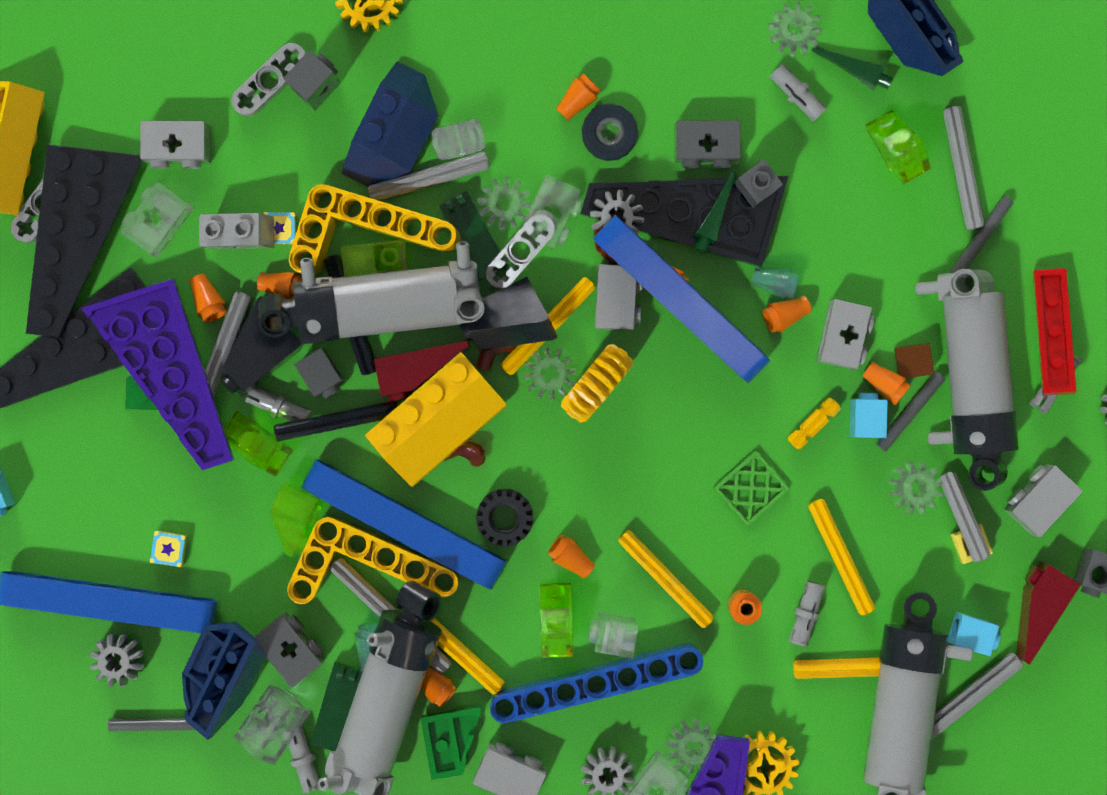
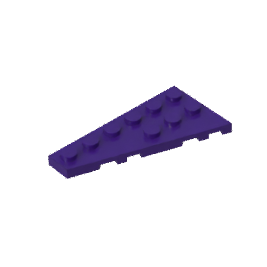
M172 278L81 308L98 328V332L104 340L109 343L118 355L119 360L148 399H151L160 411V415L180 438L179 440L201 470L235 460L175 279Z

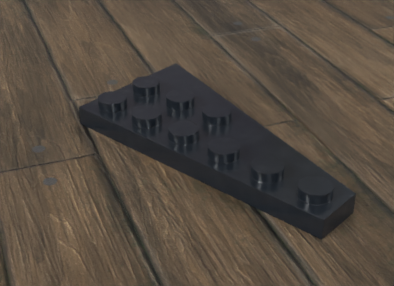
M47 144L26 334L61 337L76 305L78 296L91 274L90 271L97 257H99L119 215L124 199L133 185V180L144 162L140 159L139 155Z
M777 176L783 185L754 208H752L737 186L733 184L724 211L718 239L714 245H709L707 252L761 268L788 176ZM727 178L589 183L580 215L592 218L590 217L591 211L602 212L594 204L596 199L601 200L606 205L608 202L605 199V192L609 191L614 201L617 200L618 190H622L623 197L621 201L626 202L627 198L632 194L635 196V199L629 206L632 208L636 205H642L643 207L640 212L634 213L633 216L643 217L644 222L642 224L632 223L641 233L695 248L699 238L694 237L717 200ZM617 209V213L614 210L609 212L612 218L614 215H617L625 223V220L622 218L624 214L622 210Z
M133 268L126 270L73 311L61 337L41 336L0 368V408L23 402L43 393L60 389L83 379H88L124 366L109 343L98 332V328L81 308L147 287Z

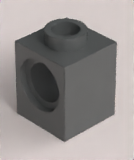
M764 159L734 182L752 208L783 185Z
M324 348L318 349L294 364L314 397L323 395L324 399H327L340 391L339 384L345 381Z
M1084 547L1073 579L1082 585L1081 592L1097 598L1100 597L1101 592L1107 594L1106 553ZM1097 566H1100L1102 577L1099 581L1094 582L1092 571Z

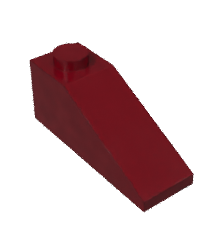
M469 341L374 359L381 396H389L390 401L408 398V392L415 391L460 352L464 353L470 348Z
M1039 562L1038 565L1030 568L1025 577L1027 582L1023 587L1016 656L1029 665L1081 586V584L1044 562Z

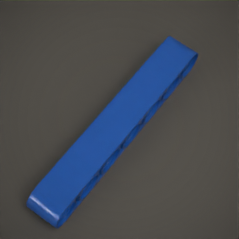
M614 215L595 235L594 241L747 383L771 361L617 215Z
M315 459L301 485V488L488 589H493L507 563L505 559L321 460Z
M2 571L0 576V605L196 633H201L205 625L215 622L217 600L15 571Z
M683 643L501 690L493 696L490 713L497 722L510 723L693 676L702 669L703 657L696 646L690 643ZM686 652H692L696 655V661L690 667L680 664V657ZM655 660H662L666 663L664 672L658 675L652 674L649 671L650 664ZM624 668H631L636 672V675L632 681L622 682L618 678L619 672ZM593 676H601L605 679V684L601 689L593 690L588 687V680ZM565 683L571 684L575 689L574 694L569 698L559 696L557 689L560 685ZM533 691L540 692L544 696V701L538 706L530 705L526 699L529 693ZM502 699H507L512 702L514 708L509 713H501L497 710L496 703Z

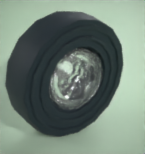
M604 104L591 110L582 126V140L585 147L593 156L605 161L619 160L628 155L635 146L638 136L637 123L633 115L624 107L615 104ZM608 124L612 125V129L614 127L618 129V132L614 135V140L610 141L607 140L608 136L604 139L601 135L605 131V125Z

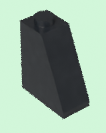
M528 277L483 298L484 313L482 317L474 322L460 324V328L467 341L473 339L479 350L551 341L558 338Z
M262 296L253 305L222 368L221 374L224 377L221 381L232 394L238 392L241 397L245 396L296 355L303 345L300 344V340L290 329L280 337H269L260 331L258 326V303L263 298ZM277 314L269 315L270 317H278Z

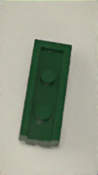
M465 191L439 206L448 223L452 224L460 233V241L469 243L470 261L477 264L478 278L481 281L487 278V268L500 251L471 197ZM505 263V265L500 269L497 268V272L507 267V264Z
M338 661L334 662L310 745L336 751L364 669L347 666Z

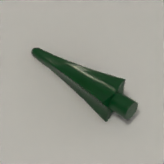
M818 46L812 47L811 51L842 68L873 91L876 84L888 89L893 80V77L882 73L885 66L847 57Z
M735 171L730 172L717 200L694 237L699 238L695 249L702 253H706L709 245H714L718 239L726 204L737 176Z

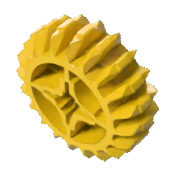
M615 344L608 345L562 400L561 407L566 411V414L572 419L575 418L580 423L586 422L632 367L633 359L627 355L626 351L621 347L618 348Z

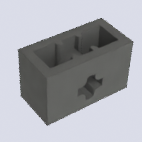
M310 50L283 77L289 87L314 111L340 85L335 76L338 71L334 68V64L321 52L315 56Z
M740 120L676 121L674 125V163H682V168H700L701 163H713V168H731L732 163H737L740 160ZM705 138L709 139V144H715L709 152H705L704 146H699Z
M284 612L257 634L255 638L260 641L267 659L289 686L293 688L325 661V658L322 656L325 652L315 639L309 640L302 632L305 629L304 625L294 614L289 616L287 612ZM295 642L298 646L295 652L291 651L288 653L285 650L288 643Z

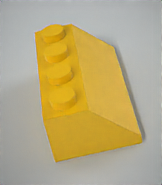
M0 81V213L18 216L19 209L24 202L23 189L25 180L31 170L30 157L32 148L35 146L38 138L36 132L39 117L44 111L43 98L45 92L10 81Z
M460 352L367 432L365 437L387 463L413 488L508 405L469 359Z

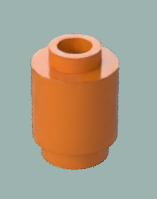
M738 590L729 597L727 609L736 622L749 625L760 618L762 604L752 592ZM745 603L751 604L750 610L742 614L741 606Z

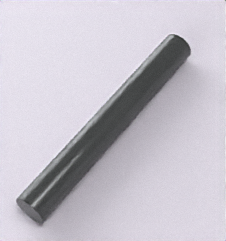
M1005 196L1001 198L984 222V226L979 229L949 273L969 267L1013 205L1012 200Z
M938 372L933 374L887 430V438H881L876 445L886 452L938 390L946 380Z
M110 718L108 721L109 731L195 730L185 721V718Z

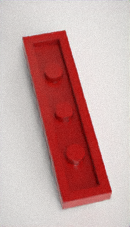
M1066 268L1034 270L1033 284L1042 396L1075 394L1077 390Z

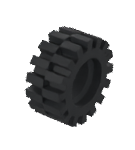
M498 489L489 493L477 509L476 521L478 530L486 540L492 542L491 544L496 546L508 547L509 545L518 544V542L525 539L532 527L533 511L529 501L521 493L512 489ZM502 505L512 507L517 513L516 524L507 530L498 528L492 519L494 510Z

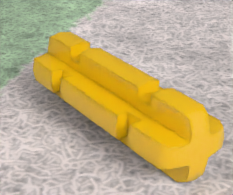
M827 398L820 405V410L816 409L799 426V430H795L788 436V441L794 448L802 449L808 443L807 439L813 438L829 422V418L834 417L841 410L840 405L834 399Z

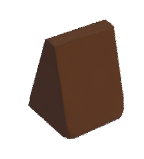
M930 343L894 348L899 375L911 378L934 374Z

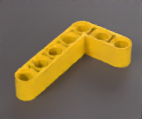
M320 184L314 186L308 194L289 254V264L294 271L302 274L300 259L304 254L311 253L315 275L321 272L337 221L442 253H450L456 250V244L460 242L461 237L458 230L446 221L329 185ZM330 193L332 197L330 205L326 208H320V197ZM360 202L362 206L360 214L356 217H350L348 213L350 205ZM385 211L391 212L390 223L387 226H379V215ZM412 221H420L422 225L421 231L417 235L410 236L407 231L408 225ZM320 223L322 225V233L317 238H311L309 234L310 228L314 224ZM445 229L450 230L452 233L450 242L445 245H439L437 242L439 232Z
M331 515L320 519L315 524L290 579L287 592L290 599L297 604H306L314 599L320 591L336 552L404 582L415 581L440 594L443 598L454 594L460 579L457 572L423 554ZM325 522L333 523L336 526L337 535L334 539H328L322 534L321 529ZM353 535H360L365 539L366 548L364 551L358 552L352 549L350 540ZM382 548L393 550L395 553L394 563L384 564L381 562L379 551ZM317 551L323 555L324 565L317 568L310 564L309 555L311 552ZM411 561L422 563L424 574L420 577L410 575L407 568L408 563ZM443 573L450 575L453 579V586L446 590L438 587L436 583L438 575ZM304 580L310 584L311 594L309 596H301L297 592L296 585L298 581Z

